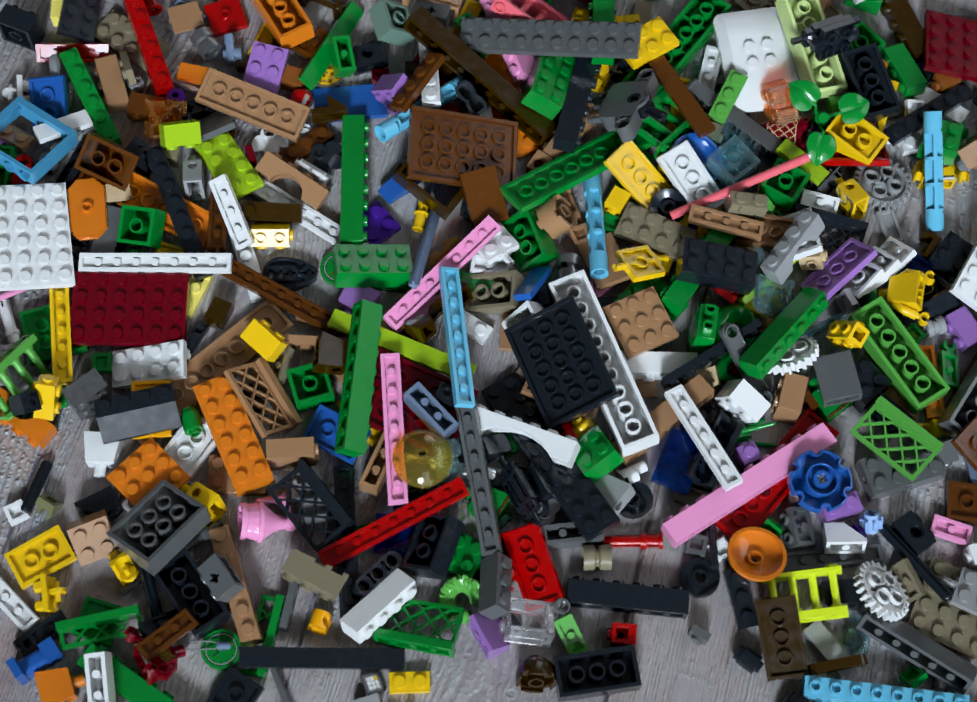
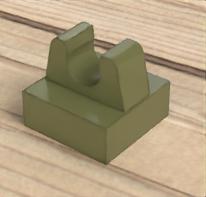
M49 493L38 496L35 502L38 505L36 510L38 514L42 513L44 509L47 510L46 519L52 518L64 505L63 502Z

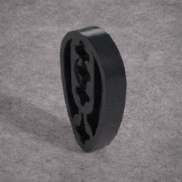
M291 257L271 259L264 266L262 273L269 278L270 272H273L274 275L271 280L293 292L308 287L318 278L315 266L306 261ZM308 271H311V277H307ZM279 272H283L282 279H279L277 276ZM289 272L293 273L292 278H288Z

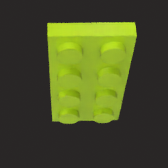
M228 131L196 145L195 151L214 178L222 174L228 175L237 200L264 187V182Z

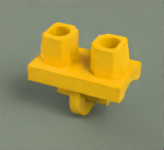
M116 549L107 556L110 560L108 564L122 586H125L128 582H133L139 575L131 558L124 551L120 553Z
M42 574L40 575V580L33 582L34 592L37 594L42 593V599L36 600L34 603L35 610L52 614L59 611L58 602L62 601L61 595L67 593V588L60 587V581H56V577Z

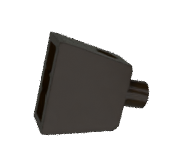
M322 331L316 339L312 372L342 375L345 371L348 342Z

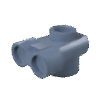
M225 34L223 39L225 49H222V58L227 61V65H235V61H241V48L234 47V34Z

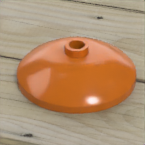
M746 527L740 529L733 534L727 545V557L732 568L742 577L752 581L765 582L778 577L787 563V552L784 544L774 533L764 528Z

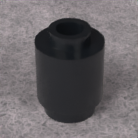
M741 645L732 657L736 660L735 663L750 674L753 672L758 673L764 665L762 662L763 657L748 646Z

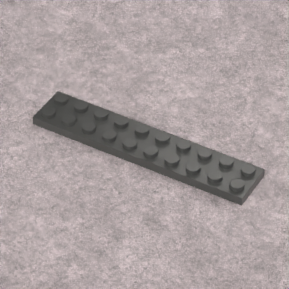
M462 17L459 39L475 53L638 59L642 23Z

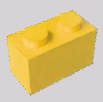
M254 318L240 337L265 360L275 362L288 346L284 341L285 337L278 331H272L270 329L271 325L266 320Z

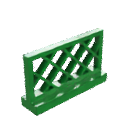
M411 599L405 605H402L397 613H394L387 619L392 618L396 624L390 629L383 628V625L379 626L372 635L376 644L454 658L456 652L455 645L465 608ZM413 605L418 606L420 611L410 616L407 609ZM431 609H437L440 614L430 619L426 612ZM404 611L408 618L398 623L394 616ZM451 612L459 613L458 618L451 623L445 617ZM424 614L427 622L418 627L414 619ZM443 618L447 625L437 631L433 623ZM412 622L415 629L409 633L403 632L401 627ZM431 625L435 632L429 636H424L421 630ZM451 629L453 636L451 640H446L440 634Z

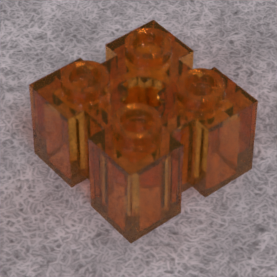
M784 79L761 84L762 90H760L762 100H766V107L764 108L765 117L777 126L799 121L798 110L793 107L790 100L789 82L787 83Z
M144 98V113L149 115V121H144V136L160 138L158 123L182 121V116H187V101L182 99H166L165 103L161 99Z

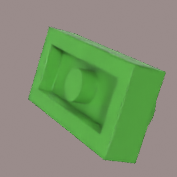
M571 612L553 620V624L568 654L582 653L589 650Z

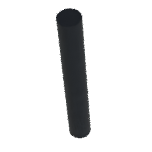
M714 523L708 527L711 569H718L716 524Z

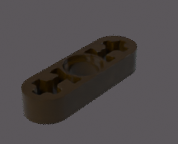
M866 654L812 663L807 666L809 675L813 676L868 665Z

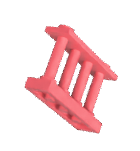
M494 0L489 8L503 19L571 21L543 0Z

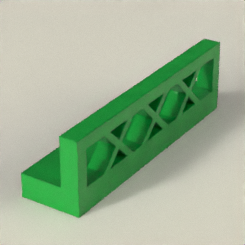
M262 594L257 618L259 624L266 619L269 621L268 630L262 634L264 638L263 647H275L285 603L284 595L277 594L276 597ZM265 600L275 602L273 611L269 614L264 610ZM243 669L242 674L267 679L269 669H257V672Z
M136 604L55 622L56 631L59 633L61 650L64 651L87 646L91 643L96 644L127 637L124 632H121L122 629L126 631L127 628L124 627L126 623L137 618L138 623L142 622L139 606ZM114 623L119 626L115 634L109 635L104 631L109 624ZM90 628H95L99 631L95 638L88 639L83 635ZM73 632L78 635L74 643H65L64 634Z

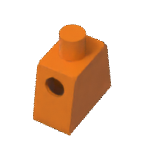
M68 667L34 672L41 702H73L78 699L76 688L86 685L85 674L81 673L73 676Z

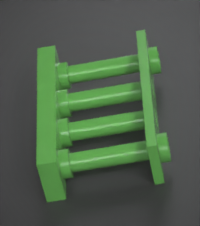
M34 334L23 335L0 356V379L12 395L21 392L6 373V368L9 365L15 367L29 386L24 392L32 391L34 379L19 361L21 354L26 353L41 374L52 375V368L47 369L33 350V344L38 340ZM0 396V409L2 410L0 420H11L15 416L12 415L10 405L8 406Z

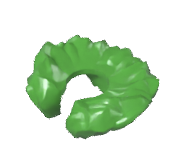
M458 574L448 578L447 582H444L440 588L441 591L437 598L439 604L458 607L455 603V598L462 592L468 595L471 605L478 608L479 583L475 579L469 578L465 574H462V576ZM466 609L462 620L463 624H466L469 621V616L472 615V612ZM451 612L445 617L449 622H453L458 618L459 613Z

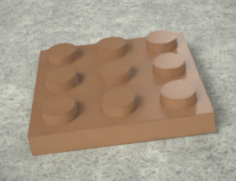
M653 286L602 308L608 324L627 360L679 337Z

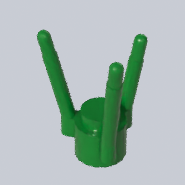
M763 418L758 422L744 425L736 443L743 441L751 442L748 441V439H752L751 431L774 426L775 422L761 424L766 421ZM754 442L756 446L775 448L778 445L774 443Z

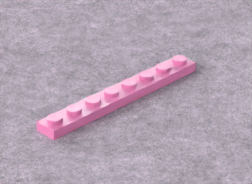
M488 215L421 279L419 287L411 289L383 316V320L396 332L410 316L440 289L438 270L441 266L459 268L460 270L501 231L502 227Z
M400 353L380 354L388 506L407 505L408 489Z

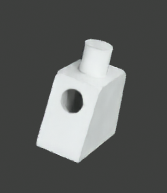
M84 431L85 461L88 467L94 468V477L105 478L106 468L117 467L125 440L103 444L100 432Z

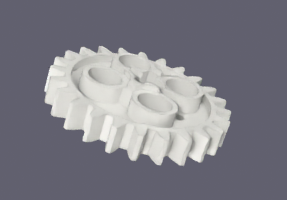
M807 334L801 336L767 374L773 372L774 375L781 373L783 376L786 372L792 374V371L799 372L800 368L807 369L806 365H813L812 361H817L816 357H819L820 351L817 341L813 340V337L808 338Z
M873 560L870 562L866 561L856 568L857 570L854 571L855 576L853 577L856 582L853 585L858 588L856 593L862 596L860 600L866 602L865 607L869 606L871 608V613L876 612L877 618L882 616L884 621L889 620L890 622H897L907 615L906 612L909 611L908 606L910 605L906 601L909 597L904 594L907 590L901 587L903 583L897 581L898 576H893L892 570L887 571L886 565L881 567L879 562L874 563Z

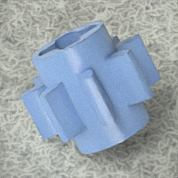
M866 510L864 515H859V526L867 534H876L879 529H883V516H879V512L876 510Z

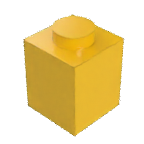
M615 185L604 202L603 211L621 217L630 202L631 193Z

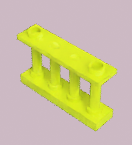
M832 563L825 565L824 568L785 572L770 581L762 582V584H768L769 596L776 597L778 596L776 582L788 581L790 595H796L800 623L849 617L848 606L843 605L840 601L837 575L843 574L841 565L837 566V564ZM829 576L833 603L831 607L823 608V606H820L816 577ZM808 578L812 607H810L811 610L802 611L799 604L796 580Z

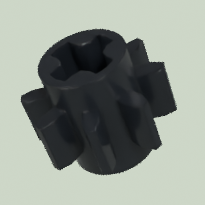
M614 62L613 67H610L608 72L611 74L610 80H613L615 83L622 82L628 75L630 66H627L624 62Z

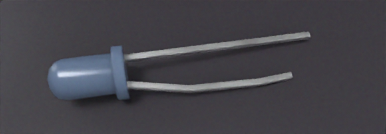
M195 640V641H189V643H190V642H211V643H217V648L185 649V651H190V650H212V649H218V650L231 649L232 644H231V642H229V641H228V642H221V641L213 642V641H198V640Z

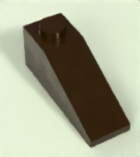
M242 201V212L247 222L302 224L303 205Z

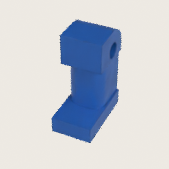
M51 636L37 645L38 649L18 662L13 657L5 661L14 677L23 686L35 677L34 672L45 671L63 659V654Z

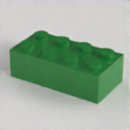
M536 56L521 103L553 120L563 107L577 58Z
M334 244L332 266L335 288H411L408 282L413 266L409 244Z

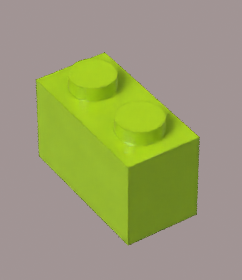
M198 120L158 123L160 146L167 148V150H177L178 146L194 148L196 144H202L200 121Z

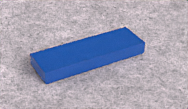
M551 266L533 268L513 294L514 300H532L552 273Z

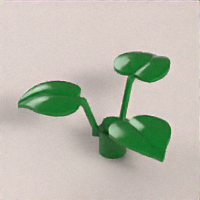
M807 80L792 81L788 86L793 107L799 111H808L814 106L811 120L815 126H818L817 128L821 131V134L813 132L808 136L806 150L811 162L815 166H819L835 154L837 148L835 139L831 135H824L825 131L822 126L829 122L830 117L840 114L844 123L855 124L865 117L870 103L869 100L859 94L846 93L838 101L840 111L828 114L825 111L818 112L816 101L821 98L819 87Z

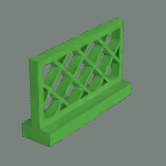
M881 395L850 431V434L911 482L942 451L944 445ZM876 410L882 415L883 421L871 422L872 413ZM894 424L898 427V434H887L886 425ZM883 425L884 435H873L872 426ZM869 426L870 435L862 436L857 430L860 427ZM899 437L900 447L888 448L887 438ZM902 437L912 438L914 446L903 447ZM885 438L886 448L874 446L873 439ZM917 449H926L931 455L927 459H918ZM903 450H914L915 459L904 460ZM889 451H900L901 460L893 461L889 457ZM916 463L917 470L913 475L905 470V464Z

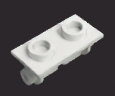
M297 159L294 163L298 167L297 170L302 174L304 172L308 173L316 183L321 182L327 185L332 178L331 175L304 159Z

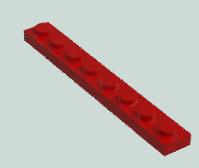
M458 477L321 549L317 553L325 567L327 564L335 567L464 499L470 494L461 477Z

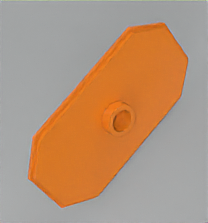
M96 178L76 179L67 189L70 233L79 241L99 239L108 229L105 186Z

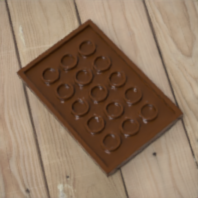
M412 105L409 113L406 179L462 187L458 174L495 164L500 186L515 180L518 122Z

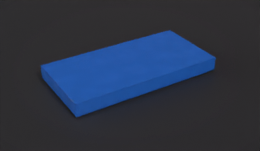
M366 84L312 90L314 109L320 106L328 107L327 95H330L348 108V115L365 114V120L388 118L387 108L371 92L375 85Z

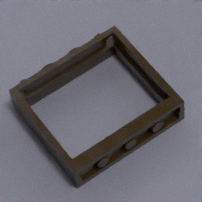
M406 154L404 157L406 161L404 164L399 163L394 169L396 174L392 179L443 220H446L463 199L462 188L445 207L411 179H406L404 174L407 170Z

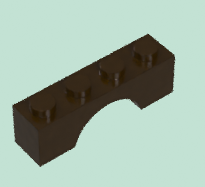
M460 281L463 307H465L473 299L469 284ZM441 290L403 323L408 338L425 344L437 333L434 323L443 315Z

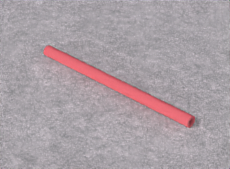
M807 153L671 210L669 214L672 220L689 213L691 204L707 206L726 198L730 190L742 191L810 162L809 155Z

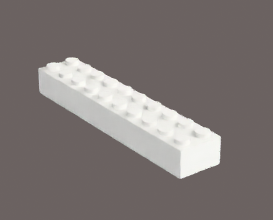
M584 269L548 283L549 292L554 303L571 294L574 296L620 394L619 397L600 407L622 457L624 458L659 444L658 431Z

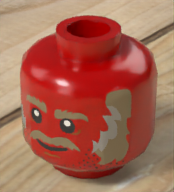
M305 88L293 90L289 97V100L311 108L314 101L311 92Z

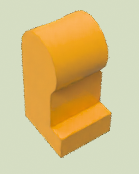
M314 608L307 631L327 637L333 620L331 614L325 610Z

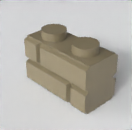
M730 190L724 201V211L761 221L768 211L767 195Z

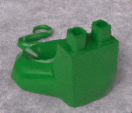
M700 304L689 328L687 339L689 351L697 352V355L705 352L722 341L718 331L723 323L729 322L743 328L756 320L753 312L741 304H728L721 308L713 304ZM757 336L752 339L748 337L744 340L748 348ZM729 352L720 358L717 364L719 378L726 383L730 380L742 379L741 376L734 377L729 371V367L733 363ZM802 368L799 369V372L792 371V373L799 374Z

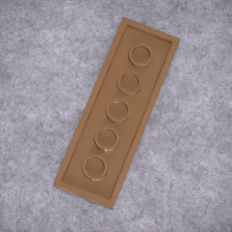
M209 68L195 97V102L296 143L311 112V108L213 68Z

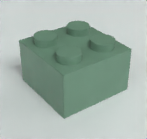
M380 0L369 10L376 37L379 41L405 47L414 39L403 28L408 17L411 15L409 5L404 6L402 3L391 0Z

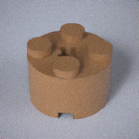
M560 194L550 197L535 208L538 217L536 220L538 227L545 229L552 239H556L576 226L577 216L575 211L571 212L569 209L571 206L569 201Z

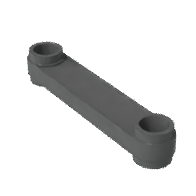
M723 323L719 327L718 332L741 378H744L771 403L773 396L764 379H757L742 372L738 359L748 350V347L739 328L733 323ZM730 327L731 331H730V334L728 335V334H727V330H728V328Z

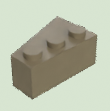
M293 548L280 571L285 580L291 583L293 581L299 583L301 589L308 593L312 591L318 594V598L326 603L329 601L334 602L349 577L346 573H343L342 576L332 571V566L327 564L325 567L317 562L315 558Z

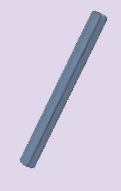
M430 210L408 282L412 289H416L420 285L440 216Z

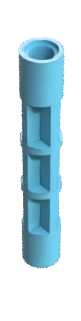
M459 76L440 87L441 107L458 97L455 87L463 81ZM422 98L412 105L422 107ZM429 107V108L439 109L440 107ZM410 108L406 113L399 112L375 126L374 132L376 137L381 142H387L409 127Z
M923 111L925 230L928 231L944 230L942 111Z
M598 174L583 182L586 209L590 276L594 279H603L609 275L606 253L601 175Z

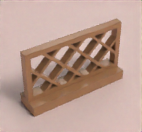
M263 357L258 358L255 362L224 371V375L262 438L287 431V433L291 432L302 422L288 395L267 360ZM248 369H250L253 376L247 374ZM234 373L242 377L241 382L234 378ZM245 379L254 383L253 388L244 384ZM257 385L261 387L263 393L256 390ZM243 389L251 393L250 398L244 395ZM255 395L263 399L262 404L254 400ZM267 401L271 404L273 409L266 406ZM252 406L261 409L260 414L254 412ZM267 412L273 415L272 420L264 417V413ZM277 418L280 419L282 425L276 423ZM262 422L271 426L269 431L264 429Z

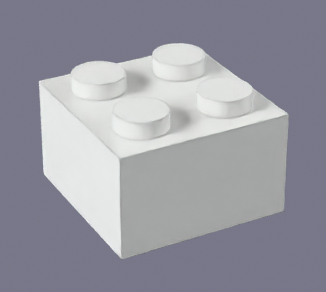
M744 378L728 381L715 396L718 405L723 410L731 413L733 420L741 419L744 423L758 422L771 406Z

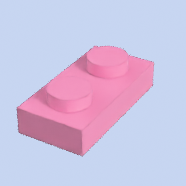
M934 514L930 530L936 537L967 547L973 526Z

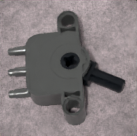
M644 69L638 74L635 81L616 83L608 92L600 93L599 97L604 99L603 103L593 106V110L598 111L599 116L588 117L587 122L593 124L603 123L605 130L617 131L621 141L625 143L635 139L643 123L642 120L651 117L665 122L668 116L667 112L656 108L653 103V99L660 86L653 69Z

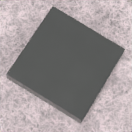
M220 111L198 119L200 121L202 142L236 128L232 118Z

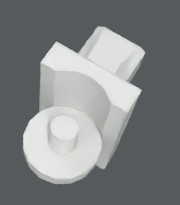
M16 75L14 88L12 84H7V88L2 90V96L8 98V102H13V98L16 99L18 96L30 102V96H23V92L30 93L29 80H22V75Z

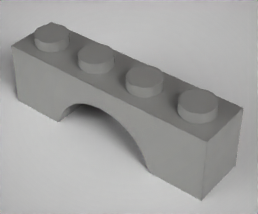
M803 208L760 265L767 279L783 285L793 271V259L798 248L808 240L815 241L824 230L825 225L819 214Z

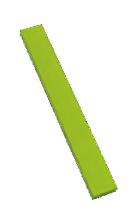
M335 308L327 327L349 336L352 315ZM380 326L379 348L391 353H400V357L451 377L447 353ZM470 363L473 377L477 365Z

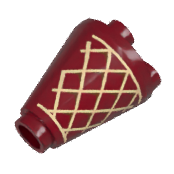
M801 115L769 120L765 123L761 122V126L783 142L786 139L790 140L803 151L806 149L807 130L811 128V118Z

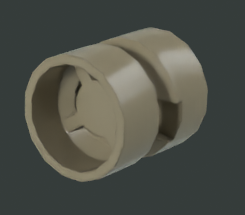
M601 544L597 549L594 545H582L583 571H594L596 567L602 571H611V545Z

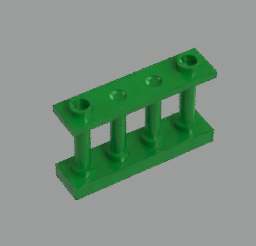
M664 89L654 97L653 103L656 108L667 112V120L678 128L672 132L654 118L648 117L642 120L641 127L644 124H649L666 136V138L660 142L641 127L637 133L656 147L655 159L669 151L674 142L691 129L686 120L682 122L664 108L666 104H671L678 109Z

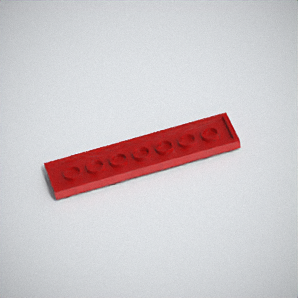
M807 409L769 455L775 453V449L780 445L791 443V439L797 434H805L806 430L815 423L818 426L824 422L835 438L839 432L810 409ZM787 477L715 522L716 526L730 538L740 529L761 527L789 494Z

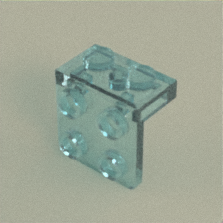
M756 274L755 297L753 299L754 308L766 317L776 319L794 299L795 282L793 280H786L783 285H780L762 274Z

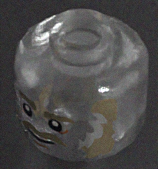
M464 499L444 509V514L453 515L463 524H467L470 521L468 503L464 502Z

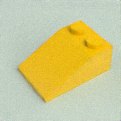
M841 114L834 118L824 134L831 135L835 139L837 145L836 152L866 165L872 162L889 139V137L864 118L855 124H846L842 121Z

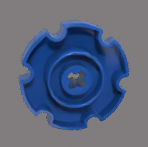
M821 449L818 454H814L810 450L801 454L793 462L792 467L795 471L788 473L787 483L791 496L796 495L799 497L798 505L807 511L820 513L822 508H825L827 512H832L845 503L848 499L845 491L848 492L852 489L853 481L849 467H843L840 464L841 457L828 450Z

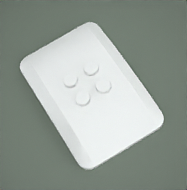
M776 7L723 13L715 16L713 27L725 81L732 69L748 76L734 106L743 113L793 107L788 84L799 80Z

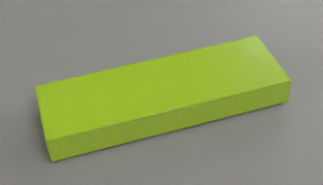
M788 139L775 150V153L785 161L805 154L804 151ZM811 160L798 166V168L811 174L809 180L817 186L830 173L821 165L815 166Z

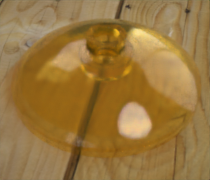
M425 429L411 431L397 442L392 456L393 467L398 477L406 484L417 488L431 487L444 480L450 472L452 451L445 438L434 431ZM425 452L426 455L424 457L419 456V453Z

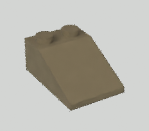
M517 270L470 275L471 279L493 280V285L491 289L484 284L476 286L474 292H471L473 299L464 307L466 312L500 315L502 313L512 314L524 303V300L515 301L513 294L526 279ZM480 289H486L485 294L478 292Z

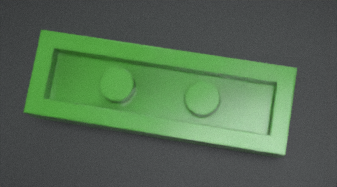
M733 69L730 71L708 114L710 119L724 125L748 76Z

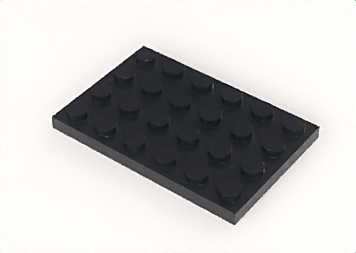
M572 294L504 330L548 429L554 430L620 396Z

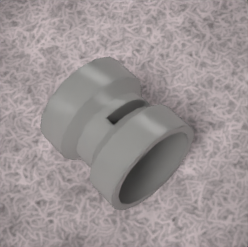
M941 315L934 317L933 320L925 319L924 321L928 322L927 326H921L922 331L927 335L926 338L934 337L935 334L942 335L947 332L946 321Z

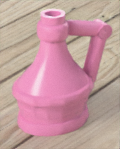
M284 492L277 495V497L286 499L287 493ZM272 496L256 499L255 503L251 504L239 503L237 513L238 539L244 540L247 538L261 543L263 539L279 530L285 529L286 531L293 532L298 529L286 514V517L280 516L266 506L276 504ZM289 502V512L293 513Z

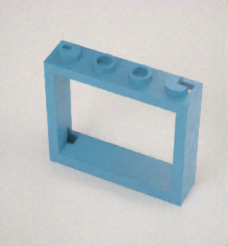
M18 96L0 112V133L20 115L36 125L45 123L61 133V137L58 138L61 142L32 169L0 150V164L7 171L17 174L23 181H28L34 185L78 144L77 131Z

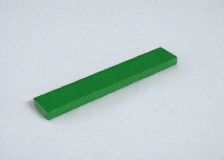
M353 1L348 2L298 77L310 90L316 87L331 64L327 45L331 37L350 35L364 14Z

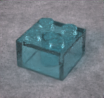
M735 134L708 156L705 166L725 187H728L746 179L756 171L761 160Z

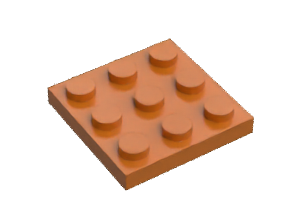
M151 437L106 476L107 480L133 506L163 479L180 490L185 483L192 480Z

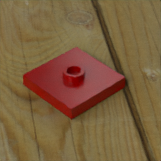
M220 0L203 6L215 38L248 28V23L239 0Z

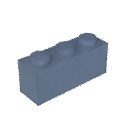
M419 381L404 393L403 402L442 443L457 431L459 423Z

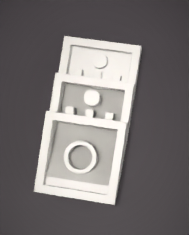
M889 236L879 248L875 245L872 247L876 249L878 255L847 282L842 289L850 288L853 295L859 299L898 273L917 255V252Z

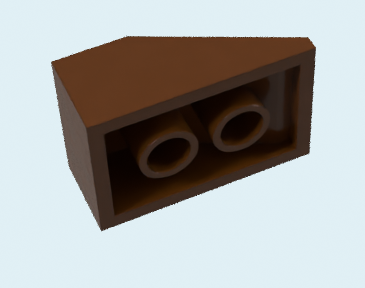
M88 133L74 168L120 190L126 191L140 157L97 133Z

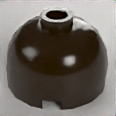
M531 655L519 663L516 669V686H521V691L543 693L544 688L549 687V690L556 686L555 669L548 659L539 655Z

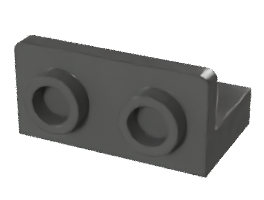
M788 507L778 513L779 523L785 528L782 535L786 550L817 545L809 511L802 507Z

